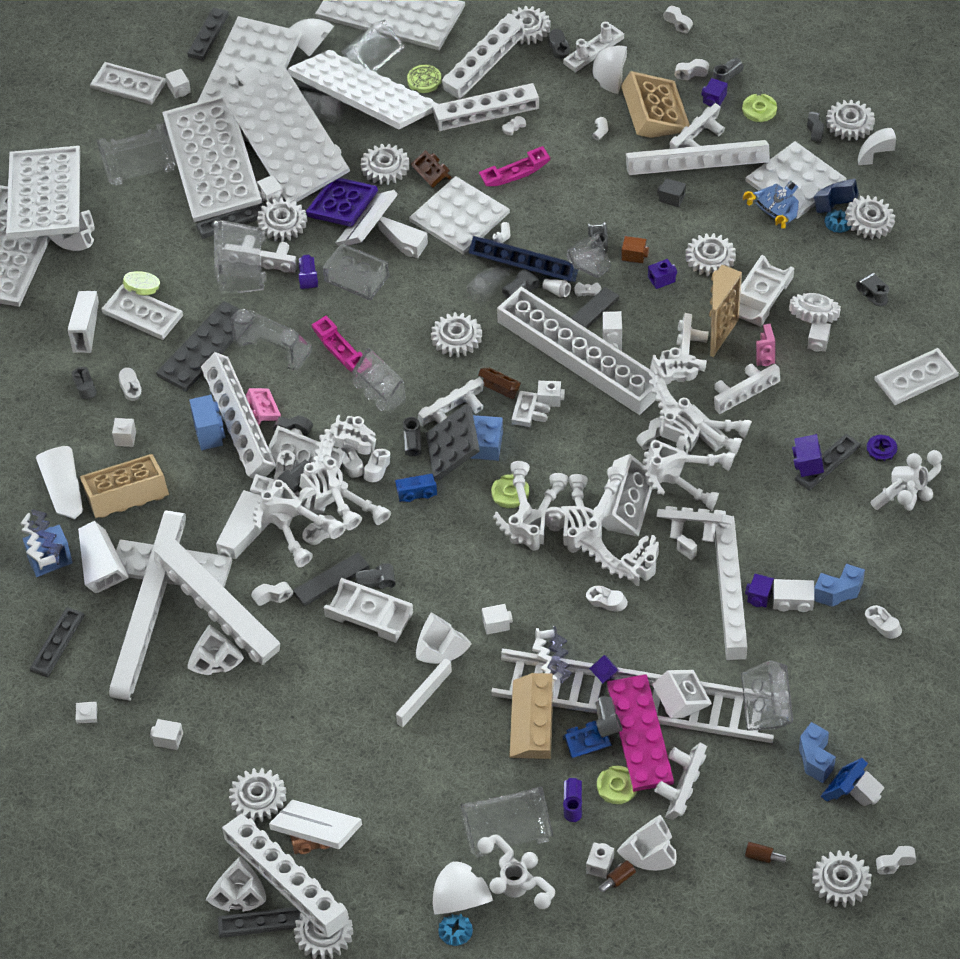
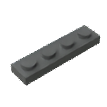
M212 8L187 53L188 57L204 61L228 18L229 11Z

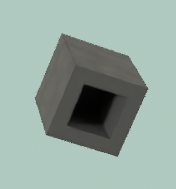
M666 178L664 183L658 187L659 202L679 207L685 197L686 184Z

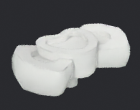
M516 116L515 119L502 126V131L504 134L511 136L519 127H525L526 121L523 117Z
M578 282L574 287V292L577 296H595L602 290L598 283L583 285Z

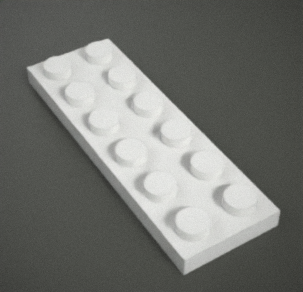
M120 539L116 552L128 577L144 578L153 544ZM186 550L223 587L225 586L233 561L232 557ZM170 578L168 579V584L179 585L177 582H173Z

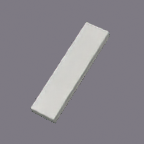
M445 658L396 713L399 726L404 727L452 672L451 661Z

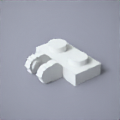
M520 391L511 419L512 424L530 427L532 419L534 421L546 422L548 417L545 413L550 411L549 405L537 402L538 393Z

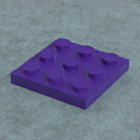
M338 178L324 186L306 210L307 217L353 227L378 192L377 186Z

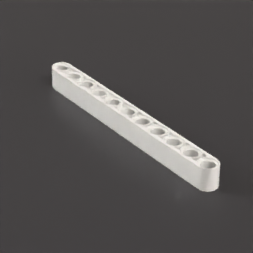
M165 510L111 681L110 698L131 700L130 695L134 692L169 579L167 572L155 564L154 551L171 537L180 543L186 521L185 513Z

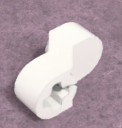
M669 6L663 14L664 19L667 22L673 23L679 32L686 34L693 26L692 20L682 15L678 7Z
M695 59L690 63H678L674 75L677 79L689 80L694 76L705 77L708 74L709 63L702 59Z
M131 368L122 369L119 373V383L124 396L129 401H135L141 395V386L136 373Z
M660 417L651 420L649 429L638 435L637 443L643 450L649 449L651 442L660 436L659 432L662 424Z
M347 447L338 448L346 453L342 465L347 474L352 478L363 475L364 465L356 451Z
M376 449L371 453L368 464L364 467V479L366 481L377 482L383 478L386 467L390 464V452L388 450Z
M284 450L279 453L276 461L274 481L277 480L284 470L291 471L295 468L296 460L292 451Z
M325 515V518L327 519H335L331 515ZM315 522L309 524L302 534L303 539L310 545H317L323 539L330 537L327 526L322 525L318 527Z
M281 582L275 586L262 584L253 590L251 596L257 605L262 606L269 601L284 602L292 597L293 590L287 582Z
M593 586L586 593L588 601L594 607H602L609 611L619 612L627 606L628 601L621 591H612L604 586Z
M875 605L865 611L869 625L875 627L883 636L894 639L901 635L902 629L899 621L892 617L885 608Z
M899 846L893 855L878 857L876 859L877 872L879 874H894L900 865L914 864L916 862L915 849L911 846Z

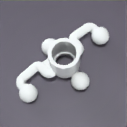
M932 450L927 455L928 462L933 465L929 472L926 467L921 466L922 458L916 453H912L907 457L908 466H897L893 469L892 484L900 478L903 482L897 487L899 488L904 483L907 486L897 496L898 502L904 505L907 511H911L914 508L917 492L918 497L922 501L927 502L932 499L933 491L927 487V483L941 470L940 462L942 455L939 451Z
M499 835L481 838L477 844L481 853H490L495 843L505 853L499 860L501 868L500 877H496L490 882L491 891L495 894L504 893L508 897L516 898L538 885L546 893L537 894L534 904L539 909L548 908L551 904V899L555 896V889L543 878L533 877L527 871V869H532L537 865L538 857L536 854L527 852L522 856L521 862H518L513 857L514 851ZM512 876L520 877L518 880H510L508 878Z

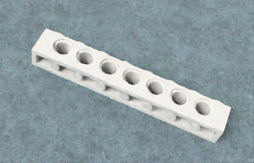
M214 352L201 366L204 377L218 403L222 414L221 417L226 423L233 444L239 453V458L246 469V474L250 478H254L255 474L266 477L276 467L275 461L229 358Z
M240 814L222 827L226 842L325 936L329 938L348 924L346 915L348 912L342 903L338 904L328 890L324 891L315 878L311 879L302 866L296 865L291 855L285 854L277 842L273 843L264 830L260 831L251 818L247 819L243 814Z

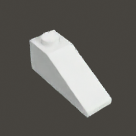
M382 216L378 220L379 230L402 253L408 257L419 258L428 244L427 232Z

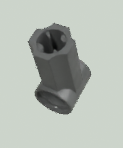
M737 57L724 65H717L714 67L713 79L726 82L728 85V80L744 69V65Z
M524 269L519 272L514 281L502 288V293L508 299L520 287L531 292L534 288L537 289L539 287L540 280L529 270Z
M408 417L403 421L405 455L417 456L421 454L420 422L415 417Z
M305 459L291 471H284L277 480H282L286 483L293 493L297 492L300 488V478L304 472V466L311 462Z
M381 564L373 570L355 572L357 584L368 588L379 586V588L384 589V587L393 588L396 585L394 568L391 564Z
M602 696L598 698L595 704L599 720H596L601 737L621 732V722L616 714L612 697Z

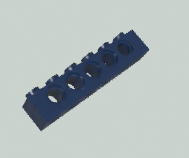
M473 236L469 249V254L572 282L576 281L580 264L479 236Z

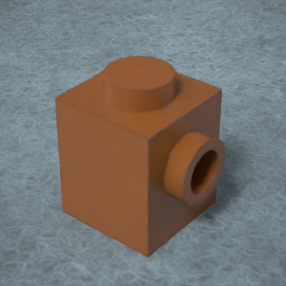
M625 236L622 246V261L643 263L644 257L648 258L649 247H646V239Z

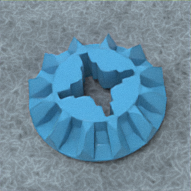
M833 209L832 212L827 213L825 225L829 230L841 233L852 228V226H847L848 220H845L846 214L842 209L839 211ZM841 217V222L838 224L837 219Z
M452 913L450 916L444 917L443 921L439 923L438 932L443 942L448 945L459 946L471 938L473 928L469 918L463 917L462 914L454 915ZM458 923L460 930H456L454 935H452V928L450 927H455Z

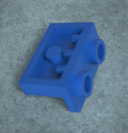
M433 473L395 480L399 502H411L418 498L428 499L437 495V486Z
M596 721L585 724L586 728L580 730L578 727L566 730L567 734L562 736L563 740L566 741L571 759L611 746L608 736L601 737Z

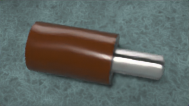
M748 842L745 857L770 863L771 860L783 863L786 861L785 855L773 852L774 848Z
M627 860L619 864L616 869L606 875L607 881L599 886V890L604 892L611 886L617 888L636 873L633 865Z

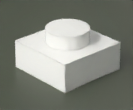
M681 535L677 539V550L692 560L697 556V545L692 539Z
M97 702L76 703L77 724L97 722Z

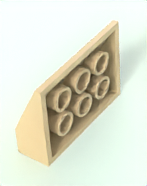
M630 71L621 88L637 135L649 138L681 133L684 127L690 126L675 81Z
M721 265L718 270H715L711 277L713 281L711 288L712 298L710 301L712 309L709 316L711 317L710 356L712 357L715 356L739 320L742 272L725 265Z
M153 454L79 476L95 518H104L110 513L123 512L129 507L142 506L148 501L161 500L169 495L164 475Z

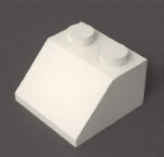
M668 670L652 684L656 695L660 698L670 718H684L712 704L694 670Z

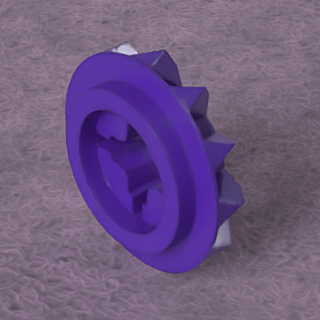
M876 435L867 442V451L870 457H875L876 461L883 459L885 462L886 459L892 460L893 456L896 455L897 444L889 436ZM880 444L885 449L884 452L879 449Z

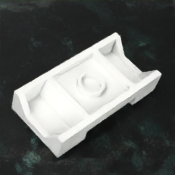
M761 255L741 285L739 318L761 327L769 316L770 309L782 290H786L792 281L794 268L789 267L786 270H781L771 266L766 257Z
M341 578L337 594L330 605L324 606L325 617L343 623L344 620L374 630L378 632V637L396 643L413 614V604Z

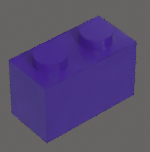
M817 434L795 438V446L792 447L794 458H796L794 459V465L796 470H800L801 477L824 473Z

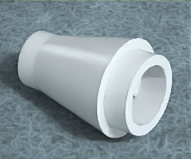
M545 279L543 289L562 298L569 295L571 285L566 280Z

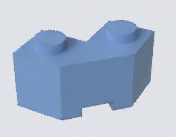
M846 564L840 579L821 573L814 588V601L832 607L845 600L857 598L864 581L865 570Z
M811 722L800 736L799 751L802 756L805 773L824 783L834 770L836 757L823 750L828 743L829 732Z

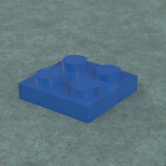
M860 758L843 766L821 797L828 802L832 799L837 800L843 794H849L854 788L852 784L855 780H859L864 775V768L868 763L863 758Z

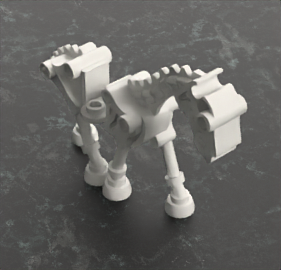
M674 347L670 350L662 351L660 360L656 358V355H653L650 366L652 372L649 373L648 377L652 378V380H649V385L653 386L651 393L657 395L655 400L660 401L658 407L662 408L660 414L663 416H660L662 424L659 434L664 438L677 442V447H672L658 440L651 442L649 451L644 453L646 459H643V464H646L643 470L647 471L645 482L648 486H652V489H657V494L664 495L665 491L659 483L678 484L693 495V499L697 501L702 500V503L706 504V507L712 511L719 493L711 492L710 494L706 492L705 494L702 489H696L680 477L685 462L708 464V466L720 463L724 469L729 471L740 448L742 439L730 438L728 440L726 439L727 436L718 434L712 428L724 429L726 432L735 429V431L739 432L740 436L745 438L752 421L704 420V415L690 403L689 399L681 398L677 403L668 391L666 384L674 380H693L698 374L701 363L695 360V356L683 354L680 349ZM701 430L714 439L718 446L721 447L723 445L729 450L727 454L687 455L688 451H691L697 442Z
M338 415L336 423L331 425V429H325V435H320L319 439L321 442L316 443V447L319 450H315V455L318 457L313 458L315 463L306 464L304 472L301 474L299 486L302 490L299 493V498L282 480H275L272 488L262 492L261 499L257 501L259 505H255L254 509L257 511L253 512V515L256 516L253 518V522H256L254 527L260 530L261 523H273L283 530L289 544L288 549L293 553L297 567H303L308 564L313 554L306 549L300 548L299 542L295 541L289 527L293 517L303 515L315 522L318 527L322 525L327 526L330 538L335 539L341 536L346 529L352 530L356 528L362 521V517L359 514L350 511L348 505L344 503L343 497L362 507L363 511H370L376 525L385 522L391 515V512L385 507L373 505L372 501L368 499L365 501L348 491V484L343 481V475L336 465V460L331 458L333 446L354 449L364 455L374 452L376 444L375 433L364 425L362 417L347 416L346 421L341 422L340 415ZM336 501L338 506L337 512L340 516H343L342 519L344 521L342 523L336 519H327L324 515L320 514L318 516L311 512L314 505L315 510Z
M523 461L511 463L510 468L514 477L513 485L517 489L520 502L519 510L516 514L509 517V524L501 518L498 512H495L493 516L494 520L497 519L496 525H500V531L505 530V536L510 535L511 543H523L535 551L540 548V544H544L545 525L552 531H559L561 528H564L563 541L568 550L572 553L577 552L581 548L582 552L589 551V556H596L595 562H601L602 569L608 568L611 575L616 573L620 579L626 576L636 586H639L640 577L647 581L655 575L659 542H656L654 535L651 536L649 546V537L645 536L639 540L638 546L630 554L624 555L621 560L617 559L607 550L601 539L603 511L611 495L615 494L616 487L624 480L627 472L626 469L620 466L608 468L607 474L610 483H607L604 487L605 492L594 510L585 507L582 500L584 498L583 489L588 482L586 476L573 474L568 478L565 474L554 473L549 477L552 489H548L544 493L545 497L539 509L536 510L532 509L527 502L524 489V478L529 471V464ZM569 480L570 487L573 490L571 494L572 499L575 500L576 506L548 508L550 502L554 501L557 497L556 495L564 490Z

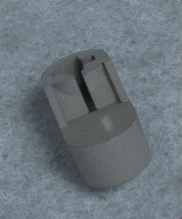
M553 29L548 36L549 47L556 58H566L570 50L569 43L561 30Z
M810 111L807 128L812 132L811 141L821 142L824 124L820 121V113Z
M79 367L72 371L80 397L82 399L94 397L97 391L87 367Z
M300 415L291 419L279 417L273 425V430L275 431L277 426L290 431L293 428L301 430L304 436H307L313 428V423L308 418Z

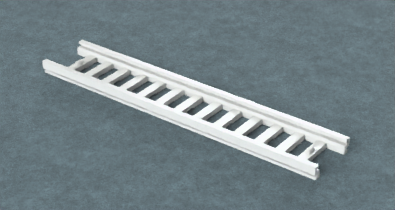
M502 648L501 660L514 662L516 666L510 690L492 688V696L512 699L513 680L522 677L524 665L536 666L534 673H543L541 667L547 662L537 658L538 654ZM552 657L551 663L547 668L556 669L554 676L557 678V682H554L553 706L597 714L595 702L598 701L602 682L589 669L593 663ZM618 668L620 671L611 679L618 680L647 674L649 685H652L662 675ZM564 671L575 673L569 701L557 699ZM584 674L595 676L589 704L577 702ZM700 681L706 694L715 696L709 724L697 722L699 711L690 714L689 721L658 716L659 724L773 743L774 735L758 733L763 704L779 707L781 695ZM654 689L653 701L658 713L660 698L656 695ZM723 697L735 699L730 727L717 726ZM743 701L755 703L750 731L738 729Z

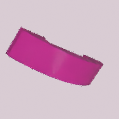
M541 146L527 152L528 157L500 169L492 166L480 171L479 175L486 186H500L531 175L550 161V157L545 148Z
M327 316L311 324L313 330L328 351L349 371L357 375L371 366V362L360 351L357 353L338 333L337 326Z

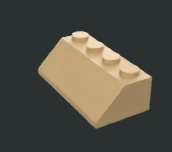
M531 673L513 680L510 758L551 759L554 687L552 673Z

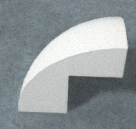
M312 18L301 20L293 24L290 29L301 31L302 35L297 46L308 56H311L334 26L324 20Z
M627 46L605 48L594 59L592 69L594 79H597L600 86L609 92L619 93L622 84V68L627 57Z
M892 128L881 129L868 137L860 149L858 165L873 164V155L876 152L895 150L896 136Z
M87 210L80 213L79 233L48 236L57 245L67 250L80 251L89 248L94 242L91 232L95 229L90 211Z
M430 613L418 639L416 657L417 660L431 664H439L445 658L452 661L461 656L470 647L471 642L462 633L454 630L451 624Z
M209 625L190 656L188 669L204 675H211L221 671L227 672L241 663L244 657L227 637Z
M661 815L642 826L617 850L632 865L646 870H664L675 866L676 849L670 844L672 835Z
M240 856L218 879L209 892L206 901L225 911L242 909L244 912L255 909L266 902V894L257 874Z
M462 862L449 863L439 874L434 886V914L456 912L493 901L486 882L482 877H476L471 872L472 867Z

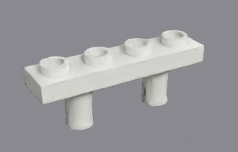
M609 22L601 23V33L589 42L584 39H578L576 41L577 50L564 58L563 64L576 73L593 61L600 51L612 47L623 40L624 33L609 24Z
M716 103L711 107H707L700 117L697 116L689 127L683 128L679 136H674L671 139L669 149L700 146L693 138L706 128L719 137L725 129L724 126L715 120L719 115L721 107Z
M250 236L245 237L242 247L226 245L225 247L226 261L231 263H243L248 266L278 269L283 272H296L297 269L296 256L287 255L289 245L285 242L279 243L276 253L253 249L255 239Z
M685 313L683 320H679L678 331H681V333L678 334L677 345H680L678 349H680L681 353L689 355L690 340L707 343L709 332L692 329V314ZM695 359L701 363L699 371L704 372L706 360ZM685 379L677 380V382H684V381H685Z
M749 364L745 368V373L750 378L731 388L722 380L716 382L714 389L719 394L714 397L715 410L721 414L780 382V368L773 364L760 371L753 364Z
M480 377L470 380L465 386L453 390L445 398H439L433 405L422 408L418 413L421 427L433 420H436L439 424L447 418L446 412L463 402L471 406L475 414L481 411L484 406L475 395L483 391V380Z
M666 506L665 510H657V517L672 521L670 538L678 539L682 535L684 522L686 521L703 522L704 532L702 541L715 542V531L718 523H733V516L726 515V511L714 510V513H709L710 510L698 509V512H693L692 508L682 507L681 511H677V507Z
M701 742L691 749L689 755L676 747L669 753L668 758L683 766L684 769L676 789L663 781L659 782L655 789L656 793L670 800L665 816L670 820H674L678 816L681 817L687 808L685 802L693 792V788H691L693 782L699 777V766L706 759L704 753L707 746Z

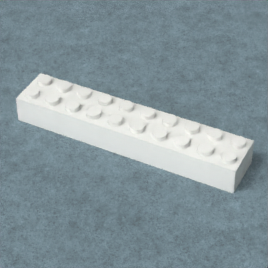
M523 287L515 291L497 308L499 324L638 415L655 401L657 395L651 393L653 386L649 385V380H652V378L648 377L649 373L652 372L650 369Z

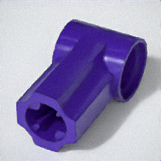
M303 255L299 258L300 289L318 288L314 257Z
M569 778L564 781L563 812L564 818L569 822H577L582 817V781L577 778Z

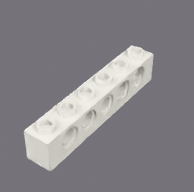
M509 14L504 19H501L498 25L493 30H490L487 36L479 41L442 79L444 90L461 99L526 34L524 23Z
M531 83L433 105L434 119L439 131L539 109V96L534 84Z

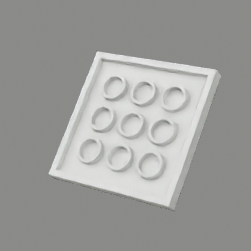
M794 141L771 158L770 162L764 163L748 175L746 182L758 191L773 186L776 183L785 188L789 181L795 183L798 189L793 195L799 201L796 217L798 219L815 206L814 195L818 191L831 184L844 181L847 178Z
M455 176L409 217V221L464 255L470 249L473 236L483 238L510 213V209Z

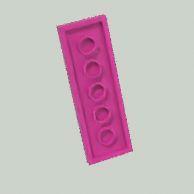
M647 674L607 681L609 696L614 701L616 714L622 726L619 736L633 792L656 788L661 781L668 785L674 784Z

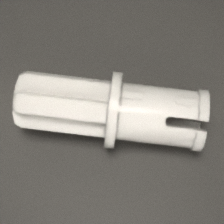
M898 478L888 488H883V492L871 500L872 507L879 510L890 500L893 501L894 497L906 489L907 486L904 483L898 488L897 486L903 482Z

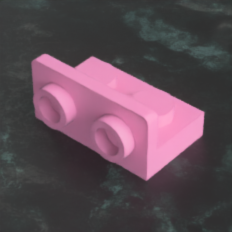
M771 324L763 325V333H760L761 340L756 341L757 366L775 364V338Z
M248 389L246 398L259 426L262 421H277L281 417L269 389Z

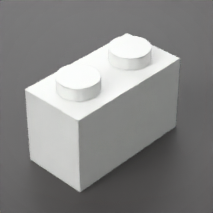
M621 311L603 312V340L622 351Z
M774 579L773 609L783 612L788 610H798L800 612L813 611V580Z

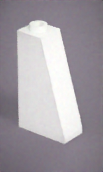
M97 291L78 292L68 326L73 353H91L99 305Z
M243 490L216 543L219 555L236 559L270 524L261 523L260 530L254 527L256 522H253V518L256 516L253 515V512L257 511L254 508L255 505H259L257 501L261 499V495Z
M95 521L79 528L85 586L94 593H99L128 579V574L106 530Z

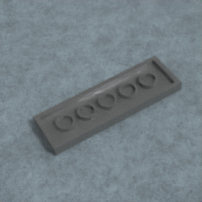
M223 301L156 372L157 376L187 392L203 374L201 366L214 352L222 354L253 321V316Z

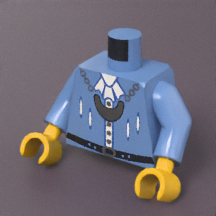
M789 181L785 188L776 183L754 193L750 191L745 192L743 200L748 199L747 205L749 206L753 204V200L756 201L755 204L761 210L775 219V225L781 224V228L784 229L789 222L797 217L799 201L793 194L798 189V186L792 181Z

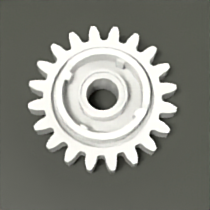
M525 6L522 10L518 7V11L512 10V14H509L524 23L526 34L520 39L521 44L524 41L528 45L530 41L536 44V39L543 41V37H547V33L550 32L549 16H546L545 11L540 13V8L534 10V6L530 9Z
M843 100V104L837 102L836 107L831 106V110H828L826 115L827 128H830V133L835 132V137L841 135V139L848 137L850 141L851 137H854L855 140H858V136L864 138L865 134L869 135L870 130H873L875 123L874 113L871 112V108H866V104L860 106V101L854 104L853 100H850V103Z
M381 144L380 148L374 146V150L368 149V153H364V158H361L363 176H367V180L373 178V183L379 181L380 185L384 181L389 185L391 180L396 183V178L402 180V175H407V170H409L407 153H403L402 148L397 150V145L391 148L390 144L387 147Z
M867 195L866 199L860 196L859 200L854 198L853 202L849 203L845 212V220H848L847 226H852L851 231L857 230V235L863 233L864 238L870 235L871 239L876 235L880 239L881 235L886 236L888 232H891L895 223V215L892 214L893 209H888L889 204L883 205V199L878 202L876 196L871 200L870 196Z
M280 198V202L273 199V204L266 202L267 207L262 206V211H258L257 222L259 230H262L263 235L267 234L268 239L274 236V241L281 238L283 242L284 238L287 237L290 241L292 235L297 238V232L303 233V228H306L307 216L305 210H302V205L297 206V201L290 203L289 198L286 202L283 201V198Z
M706 233L705 238L698 235V240L692 239V243H688L686 261L689 267L693 266V271L699 270V275L706 272V276H709L710 273L718 270L721 265L733 267L736 260V249L733 248V243H728V238L722 240V235L716 238L715 233L711 237Z
M803 293V296L797 294V297L793 296L790 299L789 311H792V315H796V318H800L803 321L809 323L816 321L817 324L820 322L826 324L827 322L832 323L833 320L837 321V318L840 316L841 306L838 305V302H833L834 300L827 296L816 293Z
M454 312L453 317L447 314V319L440 317V322L435 321V327H432L431 340L433 346H436L437 351L442 349L443 355L449 352V357L453 353H456L457 357L460 356V353L467 356L466 351L473 353V347L478 348V343L482 342L481 326L477 324V319L471 320V315L464 318V313L457 316V313Z
M253 768L252 774L244 771V778L238 775V782H232L233 788L229 789L231 795L229 800L232 803V810H236L237 816L243 814L247 819L251 816L254 822L259 817V820L263 822L264 816L271 819V813L278 815L277 808H284L283 802L286 801V787H284L283 780H279L278 774L272 775V770L265 774L263 768H261L259 773Z
M838 850L837 856L829 852V859L822 856L821 862H816V869H813L812 883L815 884L814 890L820 891L819 898L827 896L826 903L834 900V906L842 902L843 907H846L847 901L854 906L855 899L861 902L862 895H868L872 875L869 874V866L863 867L864 860L857 861V854L850 858L849 851L845 853V856H842L841 851ZM843 877L846 880H839L838 878Z
M300 913L301 920L295 921V942L299 943V950L304 949L306 956L312 952L313 959L318 955H321V959H325L326 954L333 959L334 952L341 955L340 948L347 950L346 942H352V920H348V924L329 938L320 933V930L302 913Z

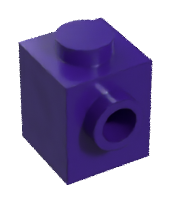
M711 78L708 85L704 86L701 92L703 103L710 107L715 103L720 106L727 95V83Z
M668 259L648 266V278L655 289L676 282L677 269Z
M754 574L751 584L748 583L746 586L745 595H748L747 602L755 607H767L773 590L774 578Z

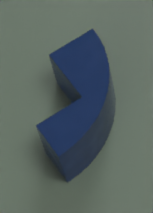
M856 179L840 181L818 191L814 195L817 213L831 212L835 204L853 202L854 198L857 199L859 192Z

